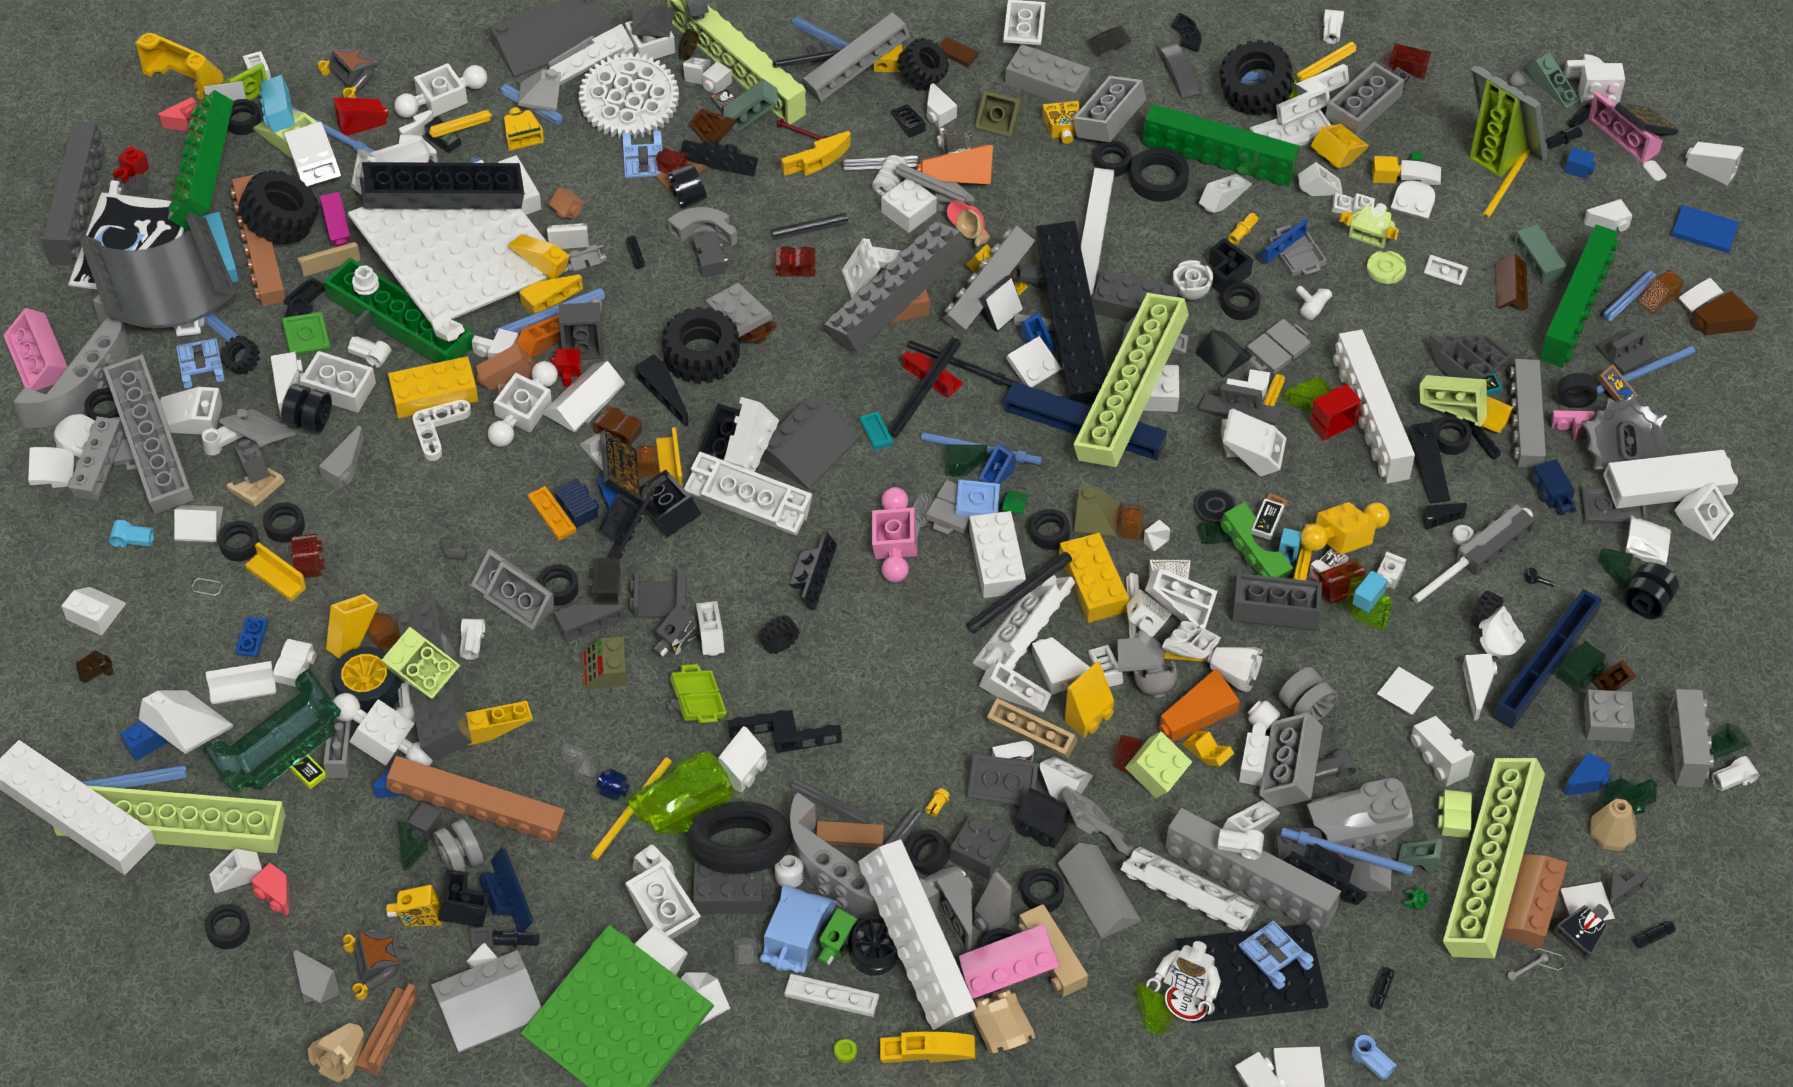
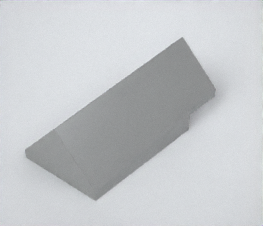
M488 549L471 586L482 592L485 599L530 629L535 630L554 609L553 593L495 551Z
M1078 843L1058 862L1060 870L1068 881L1069 889L1100 939L1141 921L1097 845Z

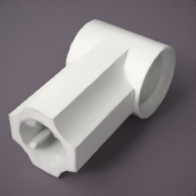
M1325 9L1323 40L1329 44H1335L1340 40L1344 11Z
M353 336L348 346L349 353L366 359L370 365H376L377 368L382 366L392 351L390 346L383 341L373 343L358 336Z
M225 425L218 429H206L202 433L204 452L207 455H216L221 452L223 446L244 435Z
M462 619L460 657L466 660L479 658L481 638H484L482 632L485 633L484 619Z
M405 682L398 689L400 707H397L396 711L415 723L409 684Z
M1747 756L1738 758L1731 766L1716 771L1711 775L1714 786L1720 791L1741 783L1742 785H1748L1747 782L1752 783L1759 777L1758 771Z
M1220 829L1217 849L1241 853L1246 859L1257 860L1262 854L1264 835L1257 830H1247L1245 833Z

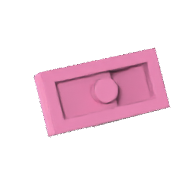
M1553 411L1550 422L1551 429H1572L1574 442L1586 431L1581 422L1583 420H1593L1595 412Z

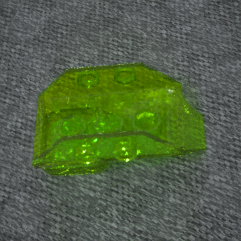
M702 752L681 762L672 773L665 777L657 778L653 783L632 793V797L627 802L639 820L650 823L657 833L678 834L682 831H689L693 820L706 809L726 803L734 794V790L726 771L717 758L710 752Z

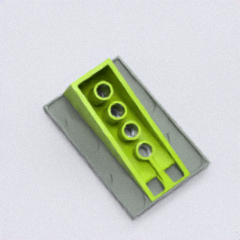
M1480 66L1471 68L1479 117L1470 159L1499 177H1502L1528 149L1531 150V155L1541 161L1547 159V143H1545V132L1543 131L1541 104L1534 98L1525 96L1516 87L1508 86L1501 78L1493 77L1486 69Z

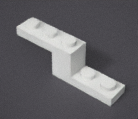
M1342 64L1297 83V97L1276 105L1278 122L1283 125L1327 106L1330 101L1329 92L1349 84L1348 66Z

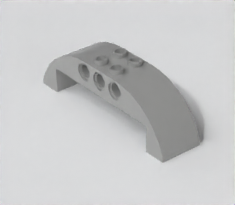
M100 294L93 300L100 327L50 391L45 395L25 387L14 400L23 427L39 428L59 424L70 415L83 413L85 411L86 398L95 390L108 388V381L103 368L126 359L129 349V335L126 324L123 321L111 319L107 316Z
M797 793L794 796L790 812L791 850L793 856L798 857L802 861L806 879L817 888L821 895L829 896L836 900V905L841 909L846 908L863 919L871 916L881 917L878 905L870 893L869 885L865 876L861 873L860 866L812 833V830L816 827L815 804ZM920 878L919 881L936 915L938 913L939 890Z

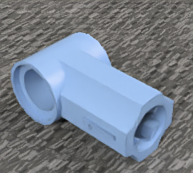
M1361 1035L1355 1040L1351 1053L1353 1059L1358 1063H1363L1382 1081L1385 1080L1395 1070L1397 1065L1376 1047L1375 1041L1370 1036ZM1359 1047L1366 1048L1368 1052L1361 1051Z

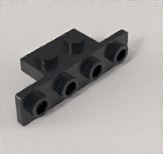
M713 139L703 141L702 144L683 140L679 156L683 160L748 176L755 175L758 157L742 154L741 150L737 149L738 146L733 144L720 145L718 141Z
M643 488L640 494L641 500L637 504L621 494L617 495L598 530L615 541L606 560L617 561L623 556L626 543L634 536V528L641 522L646 506L654 498L655 488Z
M828 532L823 533L817 549L800 551L789 583L794 589L804 588L801 599L810 610H816L837 547V543Z
M1317 843L1312 846L1308 859L1294 851L1288 852L1281 859L1341 891L1340 897L1348 903L1358 905L1367 897V892L1349 883L1354 864Z

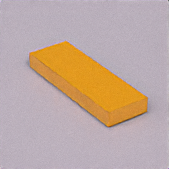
M546 486L527 495L528 500L558 541L577 532L576 527Z

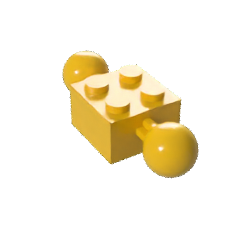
M1347 502L1318 512L1316 524L1308 525L1303 529L1301 542L1306 549L1311 551H1318L1327 543L1341 555L1373 543L1375 529L1383 528L1388 523L1390 518L1389 510L1384 504L1374 502L1369 504L1364 509V512H1362L1353 504Z

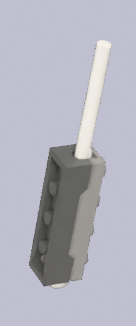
M1515 505L1512 509L1505 510L1498 520H1492L1482 532L1478 531L1468 543L1464 542L1458 549V562L1412 597L1413 601L1419 603L1464 567L1475 576L1532 532L1535 523L1532 511L1528 508H1520L1518 505Z

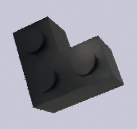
M1225 238L1211 247L1209 264L1214 267L1212 269L1213 281L1211 286L1223 294L1229 285L1243 282L1252 273L1253 259Z
M446 869L441 890L438 921L483 927L488 909L489 893L467 889L468 872Z

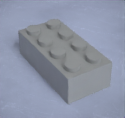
M1021 44L1006 68L1005 84L1058 103L1079 101L1090 83L1091 68Z
M1373 62L1328 102L1326 118L1333 124L1341 123L1358 136L1402 96L1405 80Z
M1109 76L1074 116L1073 121L1077 137L1111 142L1145 102L1146 95L1143 81Z
M1676 689L1668 711L1676 786L1703 787L1705 779L1709 778V769L1713 768L1714 757L1709 751L1712 740L1711 736H1708L1707 733L1709 730V718L1705 716L1707 700L1703 699V690Z
M1309 712L1272 722L1259 795L1273 808L1311 800L1323 726Z

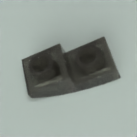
M1119 26L1106 30L1087 41L1096 56L1099 57L1112 48L1115 51L1131 42V39L1123 27Z

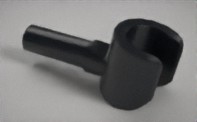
M1528 568L1527 573H1525V580L1529 584L1538 582L1554 587L1555 582L1538 576L1537 569Z

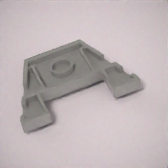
M1067 786L1062 794L1076 826L1088 834H1091L1093 831L1096 833L1099 831L1109 836L1118 851L1131 857L1133 850H1135L1134 847L1123 842L1124 836L1122 833L1109 825L1111 823L1110 819L1098 805Z

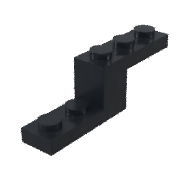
M780 710L775 713L757 714L744 718L736 717L728 720L730 738H734L743 726L753 735L773 732L777 753L842 743L840 725H827L821 728H807L797 731L793 710Z

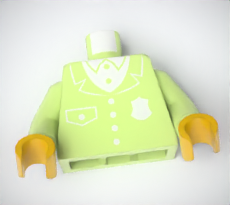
M1378 203L1375 208L1367 205L1361 211L1359 210L1353 214L1343 211L1340 216L1339 222H1344L1347 226H1350L1349 237L1384 248L1386 239L1397 240L1399 229L1391 221V213L1386 212L1387 207L1382 203Z

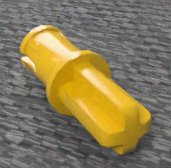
M1251 213L1242 222H1238L1236 229L1228 235V240L1231 243L1237 245L1245 235L1250 233V229L1259 219L1256 214Z

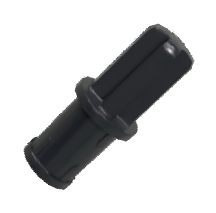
M1576 125L1568 130L1559 131V134L1546 139L1547 147L1553 149L1562 144L1567 145L1569 141L1581 137L1582 129Z
M515 930V932L494 931V946L509 945L517 948V945L537 946L540 942V935L538 933H518V930Z

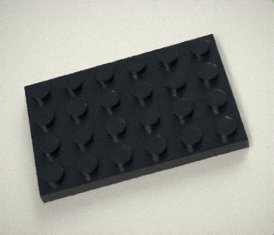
M1304 924L1280 927L1303 951L1313 957V966L1308 970H1305L1300 965L1297 958L1278 970L1285 976V986L1281 989H1276L1269 977L1239 948L1240 943L1259 930L1176 939V948L1180 951L1185 945L1192 947L1196 941L1203 942L1206 945L1205 953L1213 956L1215 959L1214 966L1217 968L1221 980L1216 999L1212 1001L1215 1007L1214 1012L1208 1015V1006L1207 1013L1203 1018L1191 1022L1200 1023L1328 1008L1327 995L1311 926Z

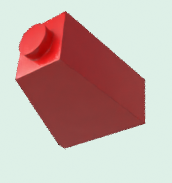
M333 98L337 124L341 133L346 136L387 124L388 110L386 105L382 106L380 99Z

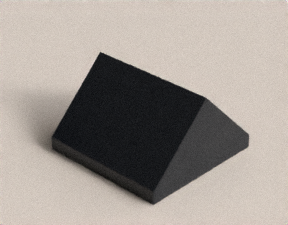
M1214 329L1210 331L1195 353L1222 378L1252 357L1226 332Z

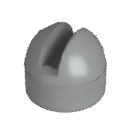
M1516 71L1510 79L1511 85L1516 86V88H1520L1527 82L1526 78L1519 71Z

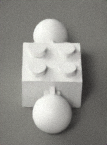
M448 63L414 77L417 96L408 93L398 96L394 103L395 111L403 118H411L418 112L419 106L425 105L428 110L432 111L433 117L466 104L467 95L465 87L470 89L482 88L487 82V73L481 66L471 65L465 69L463 77L458 78Z
M547 361L537 363L532 369L533 380L515 373L494 401L495 416L503 419V421L494 422L488 429V438L493 445L498 447L509 445L514 438V426L530 433L543 416L542 411L552 403L551 391L546 387L553 385L558 376L557 369L552 363Z
M343 693L334 698L331 705L333 715L338 720H354L360 724L349 741L351 744L387 766L398 749L406 754L405 756L408 760L427 766L431 765L433 760L420 748V743H411L405 739L414 726V722L379 699L367 714L360 709L358 699L352 694Z

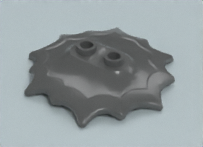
M1631 393L1626 399L1619 402L1607 398L1604 410H1598L1593 420H1583L1581 422L1589 439L1587 449L1595 458L1593 470L1605 472L1608 464L1613 462L1673 456L1666 446L1668 434L1662 430L1667 414H1655L1651 411L1649 405H1640L1637 401L1636 393Z

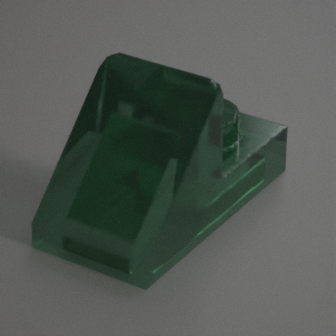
M1604 548L1600 551L1597 562L1624 591L1633 577L1632 572L1627 568L1631 565L1633 554Z
M1726 723L1721 733L1711 736L1712 743L1709 751L1713 755L1714 760L1751 746L1752 743L1740 727Z
M406 821L397 822L401 860L404 871H408L428 850L427 838L414 839L413 830L408 829Z

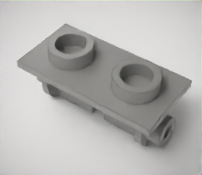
M591 245L584 251L574 250L569 252L568 271H573L574 273L586 269L585 261H588L590 267L603 264L604 261H607L605 254H601L603 245Z

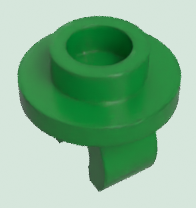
M1421 887L1406 891V895L1412 899L1405 900V906L1409 909L1416 907L1417 910H1423L1428 903L1427 893Z

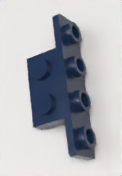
M501 848L491 860L495 873H483L479 879L484 892L489 893L488 903L493 915L512 916L518 933H524L533 923V917L506 849Z

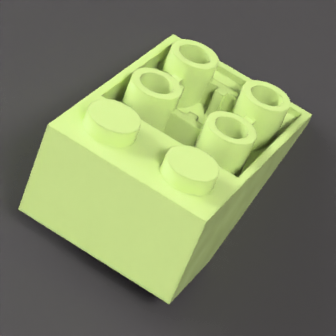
M293 110L295 121L293 126L273 133L271 127H267L265 121H262L253 128L291 159L284 133L318 123L306 113Z
M411 627L406 630L382 659L383 664L388 670L430 699L437 695L460 667L457 662Z

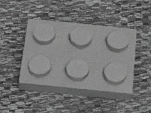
M739 283L705 300L707 307L713 308L714 311L719 310L724 313V316L728 315L732 319V322L737 326L739 337L772 320L771 313Z

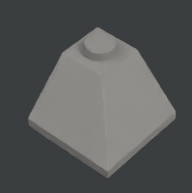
M542 69L522 81L520 84L518 106L556 111L561 72L552 69Z

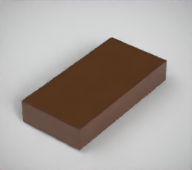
M948 37L939 45L940 48H943L944 54L947 55L948 59L965 67H969L978 57V51Z

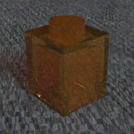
M657 445L636 447L639 477L657 476L659 474Z

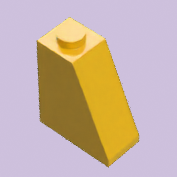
M362 594L331 605L326 650L340 659L344 653L346 654L352 649H357L365 636L378 603L367 595Z

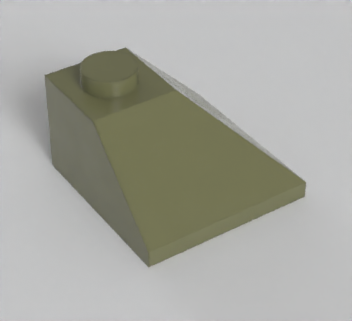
M1079 486L1074 533L1086 535L1100 533L1104 537L1116 538L1120 503L1101 488Z

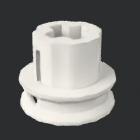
M360 266L355 270V275L352 279L355 292L361 295H370L377 291L379 288L378 276L373 272L372 268Z

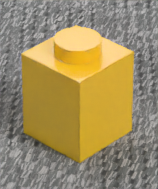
M1374 156L1372 166L1373 183H1396L1397 176H1401V165H1398V157Z

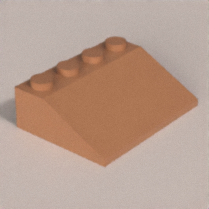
M1523 854L1503 926L1502 937L1542 949L1568 862L1545 855Z

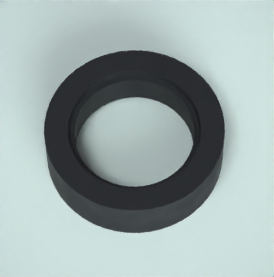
M1150 148L1142 151L1134 158L1131 165L1130 183L1134 191L1141 197L1151 201L1165 202L1178 198L1187 188L1189 166L1185 158L1176 151L1167 148ZM1159 164L1172 168L1177 173L1178 178L1173 183L1167 185H1155L1146 181L1142 177L1141 172L1148 166Z

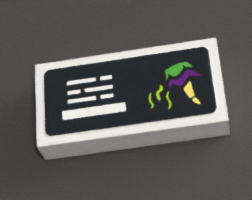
M1264 499L1252 527V535L1271 540L1284 510V505Z

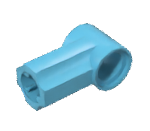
M116 520L109 536V543L115 547H118V545L126 547L127 544L150 546L154 539V530L149 527L132 526L125 520Z

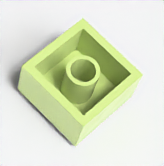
M1159 732L1145 742L1125 768L1154 797L1158 798L1169 792L1192 761L1168 737Z

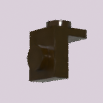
M96 650L76 663L79 679L84 683L89 682L100 673L108 676L114 674L110 657Z

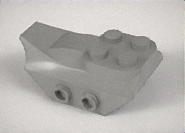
M1395 778L1368 782L1361 789L1313 799L1312 802L1307 804L1314 826L1324 832L1327 841L1357 850L1390 843L1413 826V815L1409 798L1402 782Z

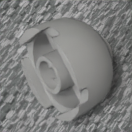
M1171 660L1170 664H1164L1163 661L1162 668L1133 671L1137 687L1154 698L1165 696V693L1169 692L1177 681L1176 663Z

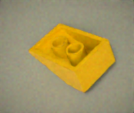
M1098 661L1074 681L1067 690L1065 723L1083 738L1089 733L1093 734L1098 729L1099 724L1103 720H1109L1114 713V699L1102 666Z

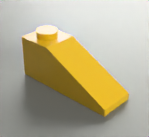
M520 234L508 244L510 249L550 279L558 278L567 269L570 255L553 243Z
M573 275L535 282L519 292L521 305L531 315L555 306L583 289L582 277L580 275Z

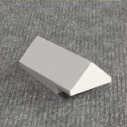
M608 361L592 364L546 407L542 414L569 430L576 432L584 422L589 423L625 385V382Z

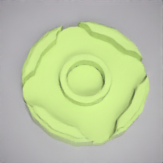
M1378 251L1368 259L1367 271L1369 276L1375 281L1384 284L1397 283L1406 274V262L1403 257L1393 251Z

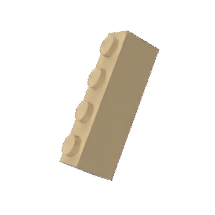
M998 698L987 716L991 724L1067 760L1077 742L1074 734Z
M1044 904L1020 914L1019 925H1017L1019 933L1042 924L1046 925L1061 966L1048 972L1052 978L1051 984L1054 990L1060 991L1064 997L1086 987L1088 974Z

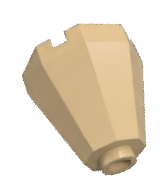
M1615 799L1592 816L1590 836L1593 840L1596 839L1598 841V845L1602 849L1622 851L1626 846L1635 842L1637 822L1632 806L1626 800Z
M348 1023L316 1040L308 1048L309 1062L313 1066L317 1063L320 1067L318 1072L336 1082H341L344 1078L348 1079L355 1070L365 1040L362 1028L357 1024Z

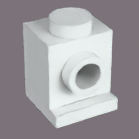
M1386 552L1377 574L1388 580L1386 587L1395 589L1404 571L1406 559Z

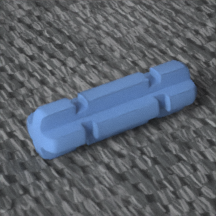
M1264 70L1258 71V73L1250 71L1241 79V82L1249 83L1255 82V80L1265 82L1266 72Z

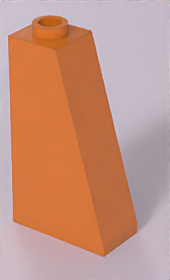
M985 144L922 159L916 165V170L944 182L991 184L993 145Z
M1218 669L1213 670L1161 715L1159 730L1174 742L1194 733L1196 730H1200L1237 713L1240 701Z

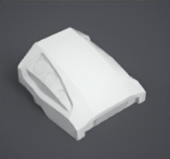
M1631 515L1625 553L1645 562L1666 565L1671 530Z
M1183 621L1178 629L1173 631L1170 638L1168 637L1164 641L1162 648L1176 655L1204 659L1216 647L1221 637L1205 628H1197L1195 624L1189 621Z

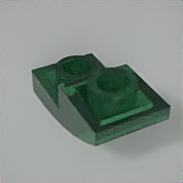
M1200 522L1197 526L1201 544L1233 542L1230 535L1222 529L1221 523Z

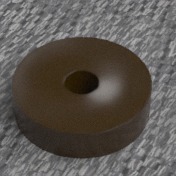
M687 29L683 34L678 49L679 58L688 60L692 57L698 41V33L696 31Z

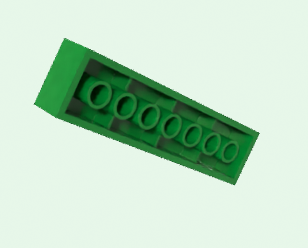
M213 90L209 95L206 94L201 103L195 105L191 111L192 119L188 124L189 132L184 140L186 145L181 152L183 157L178 165L180 170L175 178L176 187L171 195L173 200L168 207L170 211L168 219L187 230L190 229L186 219L189 212L202 217L210 209L234 101L216 90Z
M1153 103L1145 118L1143 145L1149 148L1171 149L1186 159H1194L1204 164L1215 165L1225 170H1232L1242 175L1253 176L1259 180H1267L1287 187L1290 186L1296 172L1300 145Z
M1595 225L1546 334L1540 356L1541 361L1563 368L1565 361H1570L1573 354L1571 349L1576 348L1579 340L1577 335L1582 334L1585 327V322L1583 321L1588 320L1592 309L1589 307L1594 306L1598 295L1595 293L1601 291L1604 283L1602 279L1607 277L1610 269L1608 265L1610 266L1614 262L1616 254L1613 251L1616 252L1619 245V240H1616L1618 231Z
M352 258L347 259L324 281L327 298L358 317L366 309L369 310L373 326L435 363L462 358L472 348L473 332L470 328L462 324L465 331L457 339L449 342L437 337L431 323L406 290L377 274L379 281L377 291L370 295H361L355 292L352 279L355 275V270L364 265Z

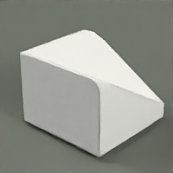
M1161 520L1156 521L1145 530L1143 543L1151 550L1156 551L1169 541L1170 528Z
M483 943L467 960V964L474 968L497 957Z

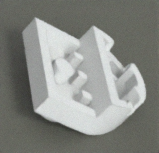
M1405 181L1397 188L1391 210L1428 221L1435 203V192L1431 186L1423 182Z
M82 414L70 415L63 419L54 431L53 438L57 444L56 447L65 449L80 458L83 452V445L88 440L91 425L94 424L95 420Z
M1504 606L1497 608L1488 619L1481 621L1479 625L1483 633L1480 642L1487 654H1491V656H1497L1498 659L1516 653L1526 642L1522 632L1517 628L1512 620V616Z

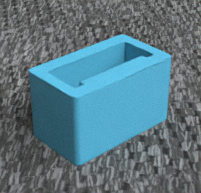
M1284 528L1279 552H1282L1291 565H1296L1301 546L1302 532Z
M1371 571L1356 589L1353 604L1366 612H1370L1385 593L1388 580Z

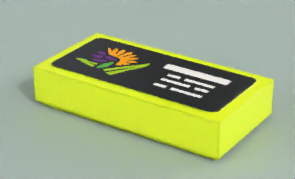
M300 746L282 758V762L309 789L327 777L326 772Z

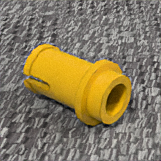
M942 788L934 791V797L925 808L927 814H930L931 811L933 812L931 816L934 818L938 816L944 804L949 802L950 794Z

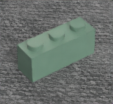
M762 79L724 106L723 116L737 121L731 129L735 132H740L777 106V88L765 79Z
M1538 224L1516 232L1514 244L1542 285L1564 277L1566 263L1560 258L1555 246L1551 245L1546 233L1540 229Z

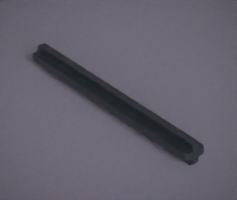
M953 336L944 347L888 429L892 437L897 438L961 346L960 339Z
M1063 552L968 622L967 628L969 631L976 633L1071 563L1073 559L1070 554Z

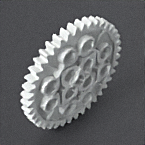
M630 52L628 57L622 53L619 58L614 54V59H611L609 56L607 57V62L601 59V65L595 63V69L590 68L589 74L585 73V79H582L579 92L581 111H583V116L587 117V122H592V127L597 126L598 131L604 129V135L611 132V137L618 134V138L621 139L623 133H630L634 139L637 138V134L643 138L645 132L651 135V130L658 131V126L664 128V122L669 123V118H673V112H676L679 100L677 80L674 79V74H671L670 69L666 70L665 64L660 66V60L654 62V57L647 60L646 54L640 58L639 53L633 57Z

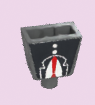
M1598 904L1593 910L1583 905L1560 922L1553 933L1579 956L1587 960L1609 927L1603 920L1609 912L1601 904Z

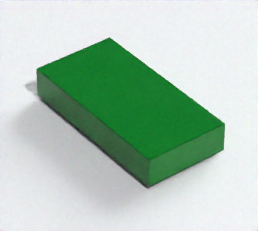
M1008 490L1003 503V510L1022 514L1028 501V493Z

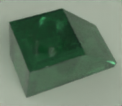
M946 444L945 476H967L987 460V445Z

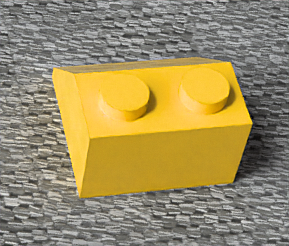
M1340 123L1321 127L1311 147L1316 150L1319 156L1329 160L1333 167L1343 168L1354 162L1369 145Z

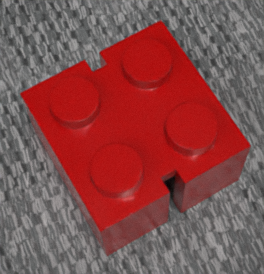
M1348 384L1336 387L1331 392L1320 395L1313 400L1309 425L1325 441L1357 425L1359 415L1357 412L1360 410L1361 399Z

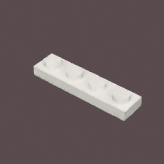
M616 32L549 69L561 72L560 85L593 68L595 63L600 64L601 59L606 61L608 56L611 58L614 54L617 55L624 51L625 48Z

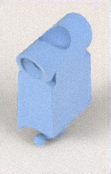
M783 884L781 900L764 935V951L760 956L761 962L770 963L777 971L793 970L795 973H804L823 924L826 923L835 909L836 900L806 893L803 890Z

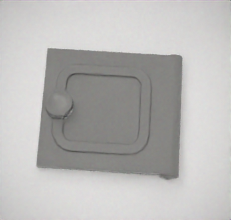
M238 409L237 414L219 420L223 425L257 442L259 448L287 437H295L296 435L294 430L254 409Z

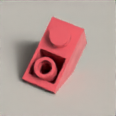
M269 863L251 880L252 892L260 901L266 900L274 912H281L287 916L289 914V883L287 876L273 864Z

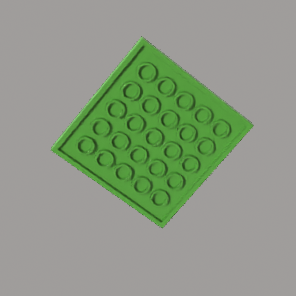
M608 925L521 1034L587 1087H650L713 1009L714 1005Z

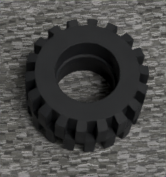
M915 39L900 53L897 59L899 64L897 68L901 72V77H904V81L909 83L911 87H916L917 90L923 89L926 91L930 89L931 84L934 83L936 85L949 71L947 55L944 54L943 48H940L939 44L933 43L931 39Z

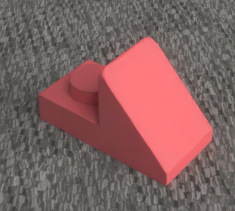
M193 97L158 113L161 126L167 129L189 131L187 119L192 118L191 111L197 105Z

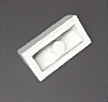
M1430 255L1424 274L1461 286L1468 272V267Z

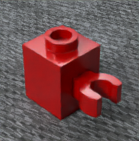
M129 146L118 157L120 167L116 168L113 174L115 179L122 175L123 183L129 180V176L133 177L138 173L143 175L149 169L146 153L133 146Z
M556 349L555 357H552L551 363L557 369V377H563V386H570L572 384V377L581 376L580 349Z

